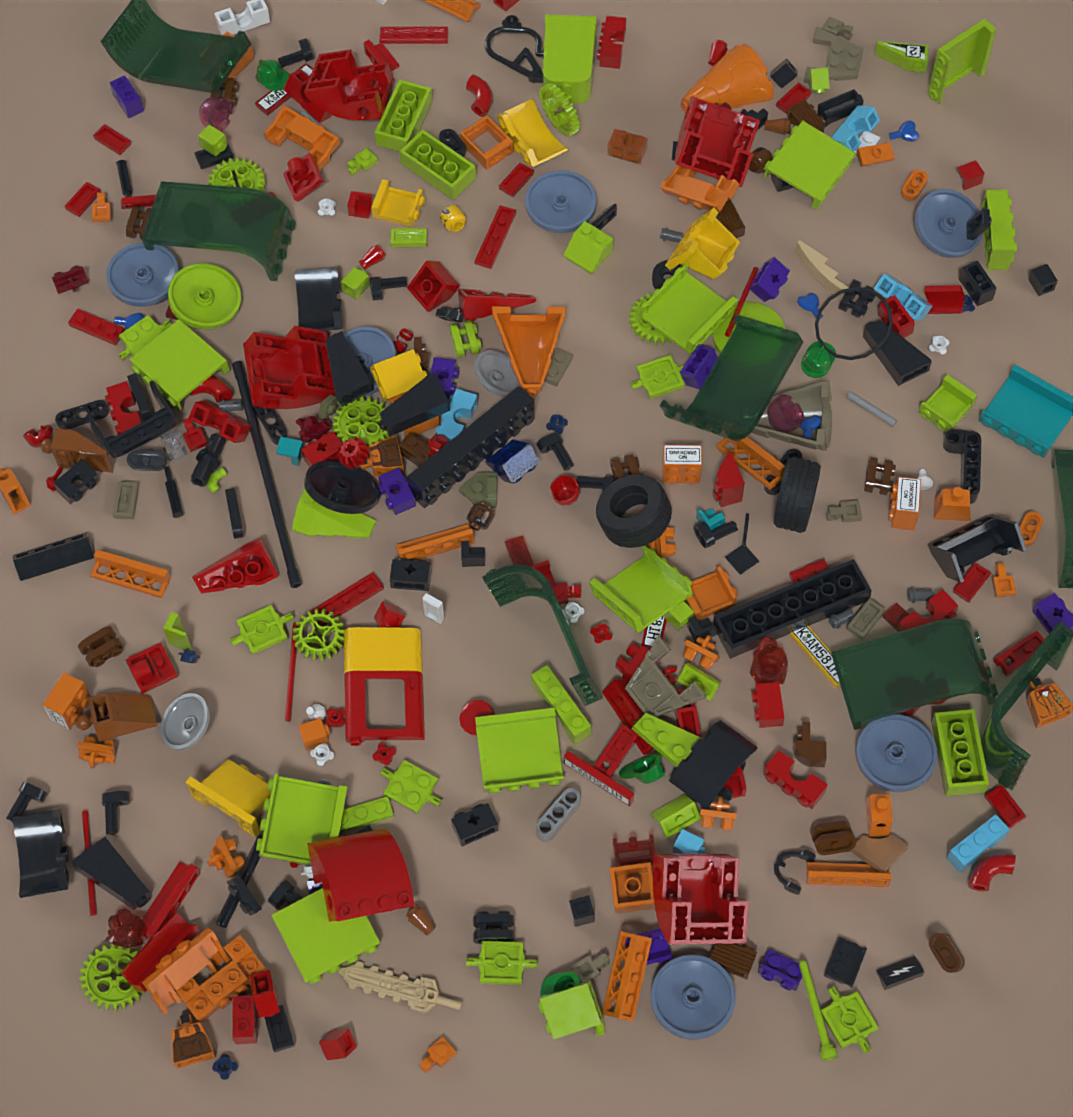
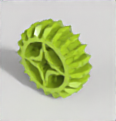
M315 609V614L313 615L310 611H307V618L301 615L303 622L296 621V625L299 628H293V632L296 633L293 636V640L297 641L294 645L296 648L300 647L298 650L300 654L305 652V658H309L312 654L313 661L316 660L317 656H319L320 661H323L324 655L331 659L330 653L332 652L337 655L338 652L335 648L342 649L343 647L339 643L344 642L345 638L342 636L345 630L341 629L344 626L343 622H339L338 616L333 618V612H329L326 615V609H323L321 614H319L318 609ZM317 621H324L331 626L322 627L318 625ZM311 624L312 631L307 634V637L303 638L306 628ZM315 628H317L318 632L322 634L323 642H321V639L318 636H316L317 632ZM335 632L333 641L327 646V637ZM317 643L321 646V648H312L307 644Z

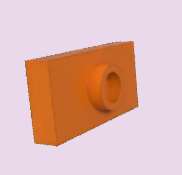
M890 142L862 147L856 150L861 167L895 159Z

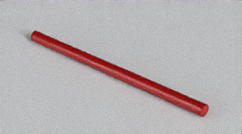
M754 267L726 330V337H730L750 291L749 287L759 270L757 267Z
M296 622L293 623V628H298ZM293 628L285 710L286 722L291 721L297 650L294 645L297 641L293 640V636L296 635L293 632Z
M84 810L82 811L86 851L91 847L88 811ZM87 879L90 916H95L94 883Z

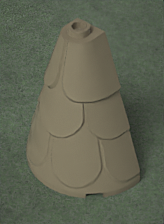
M818 382L739 406L737 414L734 415V424L740 430L765 438L772 437L787 443L827 451L832 434L830 382ZM803 417H821L822 422L812 431V437L809 439L805 438V431L798 426V421Z

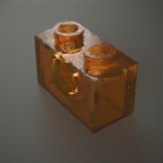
M614 129L608 143L607 155L640 165L647 150L648 138L628 133L624 130Z

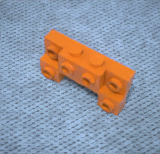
M285 105L278 112L273 123L264 131L265 139L277 147L288 138L310 151L309 153L313 155L320 171L330 161V155L340 145L339 137Z
M676 165L670 176L663 181L660 189L664 193L678 197V201L682 204H692L693 207L699 210L702 208L709 210L714 207L718 212H721L727 199L732 200L740 184L735 179L730 181L721 175L714 187L711 183L693 178L696 171Z
M207 928L194 940L180 943L175 951L170 955L164 956L160 963L155 966L157 970L142 983L150 993V998L159 1011L166 1015L168 1013L167 1007L173 1002L178 1004L181 1002L174 989L178 990L205 966L210 972L215 974L217 972L215 967L223 961L228 963L230 959L221 947L215 933Z
M241 935L223 947L232 959L230 963L200 986L191 978L178 990L174 989L198 1022L202 1023L220 1008L224 1009L231 1003L233 996L244 994L248 990V986L251 985L249 975L266 971L264 965Z

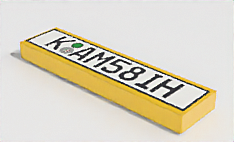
M809 626L789 634L835 688L851 678L852 675Z

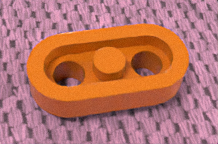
M915 170L910 174L901 191V195L905 200L913 201L918 198L927 184V173L922 170Z
M1028 512L1019 527L1022 537L1028 539L1024 540L1026 547L1033 545L1043 524V517L1037 512Z

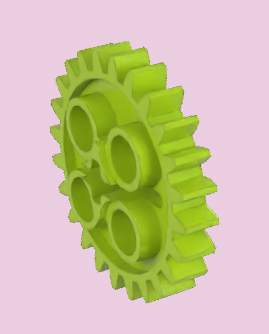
M547 83L542 86L538 92L540 95L539 99L541 100L540 104L544 107L542 110L550 118L549 122H552L554 128L557 127L558 132L561 131L567 137L577 133L580 128V122L577 119L579 116L575 113L576 109L572 107L573 103L569 102V97L566 98L565 92H561L560 87L557 88L555 84Z
M236 157L235 161L229 158V163L223 160V165L217 164V170L212 169L213 174L209 175V192L212 198H215L216 203L221 201V206L227 203L228 208L232 205L235 206V209L238 208V205L244 207L245 203L249 204L251 200L255 201L257 199L256 196L261 197V192L265 191L264 186L266 183L262 168H258V164H253L252 160L246 162V159L243 158L242 161H239L238 157ZM233 171L236 172L238 184L241 191L240 195L237 192L236 184L232 173Z
M646 293V298L640 296V302L635 300L634 306H631V312H629L631 331H635V336L641 335V341L646 338L647 344L651 341H654V346L657 345V342L664 346V341L671 344L669 338L657 329L653 331L654 327L644 323L646 321L640 318L641 304L651 298L648 293Z
M362 396L360 401L356 399L353 403L341 407L342 411L336 410L337 416L333 417L334 423L332 424L334 433L341 443L342 441L347 442L348 438L354 439L357 437L360 440H364L368 447L385 440V438H390L386 431L383 432L378 424L381 420L380 412L385 409L384 403L378 404V399L372 402L370 397L364 400Z
M111 943L110 949L103 945L102 952L95 949V956L88 954L90 962L83 961V966L86 969H80V974L84 976L79 977V982L84 983L81 985V990H87L84 993V997L88 998L91 996L90 1004L97 1001V1009L105 1005V1011H108L109 1007L113 1006V1010L116 1012L117 1006H121L125 1010L126 1003L133 1006L132 999L140 1000L138 993L144 994L145 992L136 991L132 986L128 990H121L119 988L121 984H129V982L121 975L122 970L118 967L121 963L129 964L138 954V951H134L131 954L130 946L123 950V946L120 944L118 949H115L114 944ZM104 964L108 966V969L102 972L97 967ZM112 974H116V980H112ZM107 985L109 990L101 992L98 990V987Z

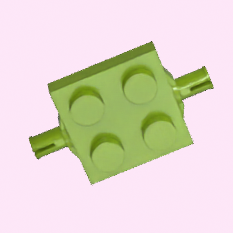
M147 315L119 335L126 349L118 354V357L123 361L130 355L134 356L172 325L171 322L167 320L159 326Z
M671 355L638 365L636 370L640 380L630 382V387L632 390L643 387L650 399L683 389L685 384L681 378L680 371L684 365L678 366L673 361Z
M272 605L236 620L240 629V635L230 639L231 644L235 646L244 642L251 654L254 655L287 640L283 624L294 620L291 612L280 617Z
M403 760L398 770L394 773L385 767L380 772V775L389 779V784L383 793L384 796H388L389 799L414 813L419 814L422 807L428 802L437 807L442 803V799L433 795V790L439 781L438 778L408 761Z
M482 941L479 958L466 957V966L479 967L480 984L522 985L524 969H537V959H525L523 942Z
M835 986L832 989H828L827 991L832 997L833 1002L830 1006L822 1009L821 1013L838 1045L843 1049L851 1044L858 1043L864 1054L870 1052L872 1049L868 1045L866 1038L868 1035L878 1031L879 1028L859 993L855 992L849 996L841 997Z

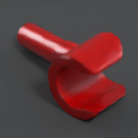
M60 466L52 477L46 479L47 488L51 491H55L54 482L63 470Z

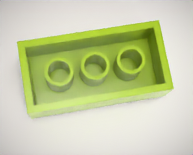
M399 79L374 132L377 146L399 152L418 134L433 102L432 88Z
M423 129L399 151L400 163L452 200L460 195L476 179V166Z
M986 190L981 210L983 208L990 209V217L992 218L990 227L983 232L987 270H1009L1010 264L1014 261V252H1017V242H1014L1013 238L1015 237V227H1012L1014 215L1013 212H1010L1012 198L1009 197L1008 190Z
M975 709L935 713L932 719V728L937 746L945 796L985 793L989 786V779Z

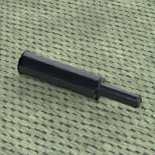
M119 160L116 164L122 193L125 197H131L132 189L127 161Z
M166 466L164 467L167 480L165 485L173 518H180L184 513L175 480H172L170 468Z

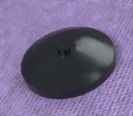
M321 461L315 463L307 470L304 479L305 489L314 501L327 509L339 513L360 514L367 512L376 505L379 498L378 484L371 475L361 468L357 469L354 467L349 469L343 466L340 461Z

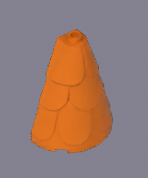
M738 44L729 50L704 77H701L682 98L681 108L686 112L691 96L712 104L718 103L721 105L727 102L731 109L769 101L774 98L772 81L768 80L765 74L768 70L759 55L750 46Z
M492 307L493 319L510 359V366L516 380L525 392L534 397L540 393L551 365V357L566 315V307H547L546 315H511V307Z

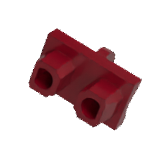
M78 265L71 267L70 271L65 273H54V277H52L58 294L71 289L73 292H76V287L89 283L83 267Z
M309 416L307 419L299 418L296 420V424L301 428V431H299L300 439L305 443H309L313 439L318 440L331 429L327 419H322L318 422L315 417Z

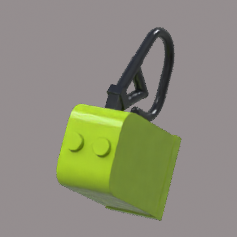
M545 14L543 51H541V37L533 29L513 26L498 27L490 31L486 36L485 50L491 58L528 77L530 82H543V86L547 83L555 84L557 88L560 87L561 92H565L566 98L569 97L570 103H584L590 98L592 90L597 16ZM503 32L531 35L536 41L535 55L544 58L543 72L528 48L525 47L512 62L493 52L491 49L492 38L496 34ZM525 57L533 68L532 71L519 65Z

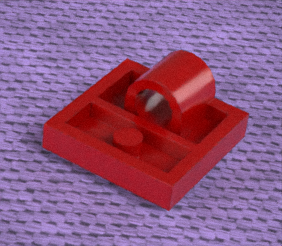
M310 153L306 154L303 158L294 157L290 159L287 163L289 169L283 173L293 199L297 202L324 182L317 163Z
M161 643L125 659L142 694L178 677Z

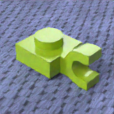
M365 148L353 156V160L347 162V165L350 167L347 171L351 175H354L361 168L366 171L378 163V158L369 149Z

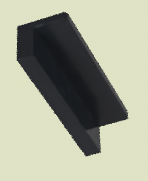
M87 532L15 554L13 555V562L20 581L93 559L94 555Z

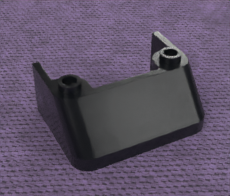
M153 380L149 383L154 398L161 409L155 412L151 418L117 436L105 438L90 413L86 415L96 438L103 449L111 456L121 457L172 430L176 426V417Z
M995 515L985 516L928 545L932 556L946 577L960 583L964 582L962 575L965 572L964 567L992 553L1004 556L1010 554L1013 549L1022 552L1027 551L1018 522Z

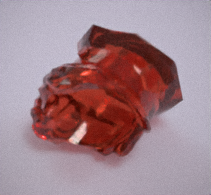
M767 637L759 642L760 647L754 651L750 675L756 684L779 682L782 685L788 672L787 656L783 648L777 646L774 638Z
M126 908L117 911L115 915L109 917L108 925L110 930H108L109 936L106 937L105 942L123 948L139 947L145 944L141 938L143 936L142 930L145 927L143 919L132 914Z

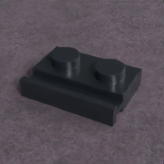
M839 937L824 977L841 984H846L852 988L867 948L860 947L856 943Z

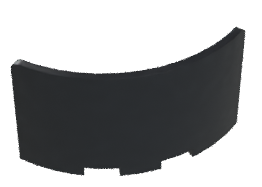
M338 266L296 270L295 280L299 326L322 331L342 329L341 299H337V294H340Z
M719 720L708 730L704 740L700 738L691 748L693 754L686 761L682 760L669 779V782L707 809L736 770L758 748Z
M61 808L13 817L12 822L16 836L20 869L19 897L24 898L68 890L69 871L67 870L66 862H69L67 846L63 847L65 828Z

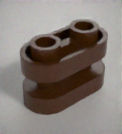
M221 77L213 78L210 96L212 109H219L220 104H224L225 109H233L237 105L235 94L239 91V82H236L235 78H227L226 83H223ZM222 90H225L224 97H222Z
M134 205L126 225V237L135 238L138 233L141 240L148 241L150 237L152 238L154 235V225L159 220V213L156 212V209L147 208L146 212H143L142 206Z
M633 454L624 456L625 462L620 463L618 458L610 460L615 481L625 477L624 469H627L628 475H643L638 469V458L634 457Z
M870 457L864 492L872 493L873 488H880L881 495H888V492H892L894 481H890V479L895 474L896 465H893V461L886 459L884 465L877 464L878 458ZM876 471L882 472L881 481L875 480Z
M104 627L78 644L81 654L87 655L85 660L90 667H100L106 660L121 654L124 646L120 639L115 638L116 633L112 627Z
M846 821L818 824L810 832L815 848L820 855L848 852L856 846V839L849 823Z
M936 933L931 936L929 947L943 970L949 973L961 971L965 966V958L952 937L946 933Z

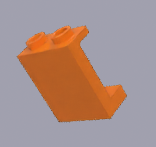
M718 566L714 573L691 581L693 595L684 600L694 611L693 617H696L698 621L735 606L738 594L735 587H731L727 572L723 571L721 566Z

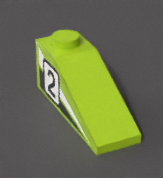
M877 41L875 55L907 71L925 73L928 63L929 45Z

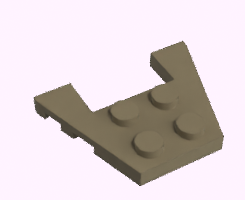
M816 27L813 43L830 46L825 67L828 68L829 79H835V81L857 79L864 48ZM807 67L804 83H809L808 70L817 68Z
M660 636L655 639V643L650 651L648 650L642 664L637 668L625 687L644 714L647 713L654 717H659L707 697L697 682H694L679 694L659 669L656 663L671 651Z

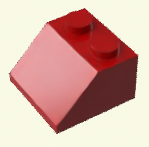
M425 261L407 286V289L424 309L430 312L450 300L460 285L439 261Z
M732 452L727 453L716 474V482H714L715 490L713 491V497L715 502H719L721 508L742 502L745 483Z

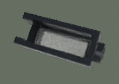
M853 89L818 104L817 114L824 118L825 127H827L829 124L849 116L858 105L863 106L864 100Z

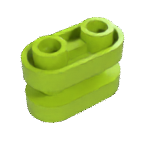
M471 321L464 322V328L458 329L457 324L449 325L457 358L464 357V351L470 350L471 355L478 354L479 350L482 349L480 339H476V324H472ZM462 335H466L468 343H462Z

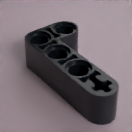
M952 429L946 433L943 448L949 453L961 454L960 488L964 490L971 488L970 504L976 502L980 492L981 435L975 431Z

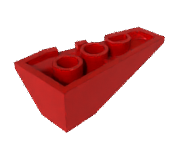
M458 289L459 309L462 310L461 314L464 315L465 320L469 321L493 315L492 307H511V309H515L536 302V298L533 295L508 293L507 296H504L503 293L496 291L486 294L482 290Z
M262 537L243 545L195 574L192 578L201 594L223 591L228 588L263 585L279 577V574Z

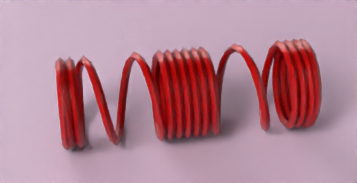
M401 329L398 335L406 341H411L414 337L413 333L408 329ZM398 336L397 341L393 342L397 355L404 353L405 347H408L404 342L398 341Z

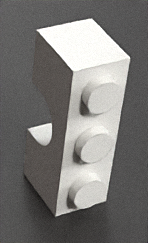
M264 0L246 2L247 8L241 14H233L231 8L214 13L221 36L226 32L235 35L270 23L268 8Z

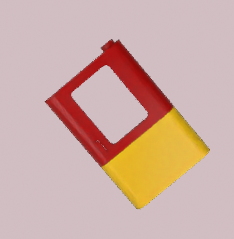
M370 627L345 629L346 742L350 743L351 746H360L365 740H425L421 630L418 628ZM401 679L404 681V729H368L366 727V680Z

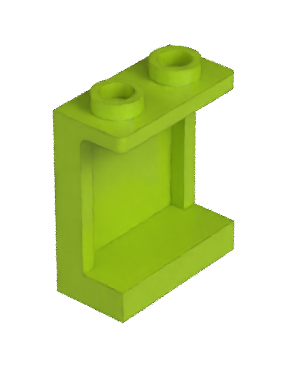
M947 374L942 381V385L926 402L920 404L918 413L924 419L934 423L938 429L944 430L947 433L975 405L978 395Z
M590 980L550 995H543L538 1003L541 1014H545L547 1019L545 1023L549 1035L552 1034L553 1040L600 1025L604 1021Z

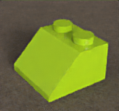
M584 221L574 232L563 257L588 273L593 274L613 252L614 238Z

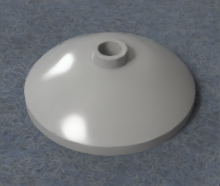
M486 350L475 359V374L479 382L491 393L505 397L519 386L510 366L508 355L496 350Z
M187 693L178 697L169 705L163 715L160 727L161 737L165 745L177 751L186 750L203 737L210 720V708L207 701L198 694Z

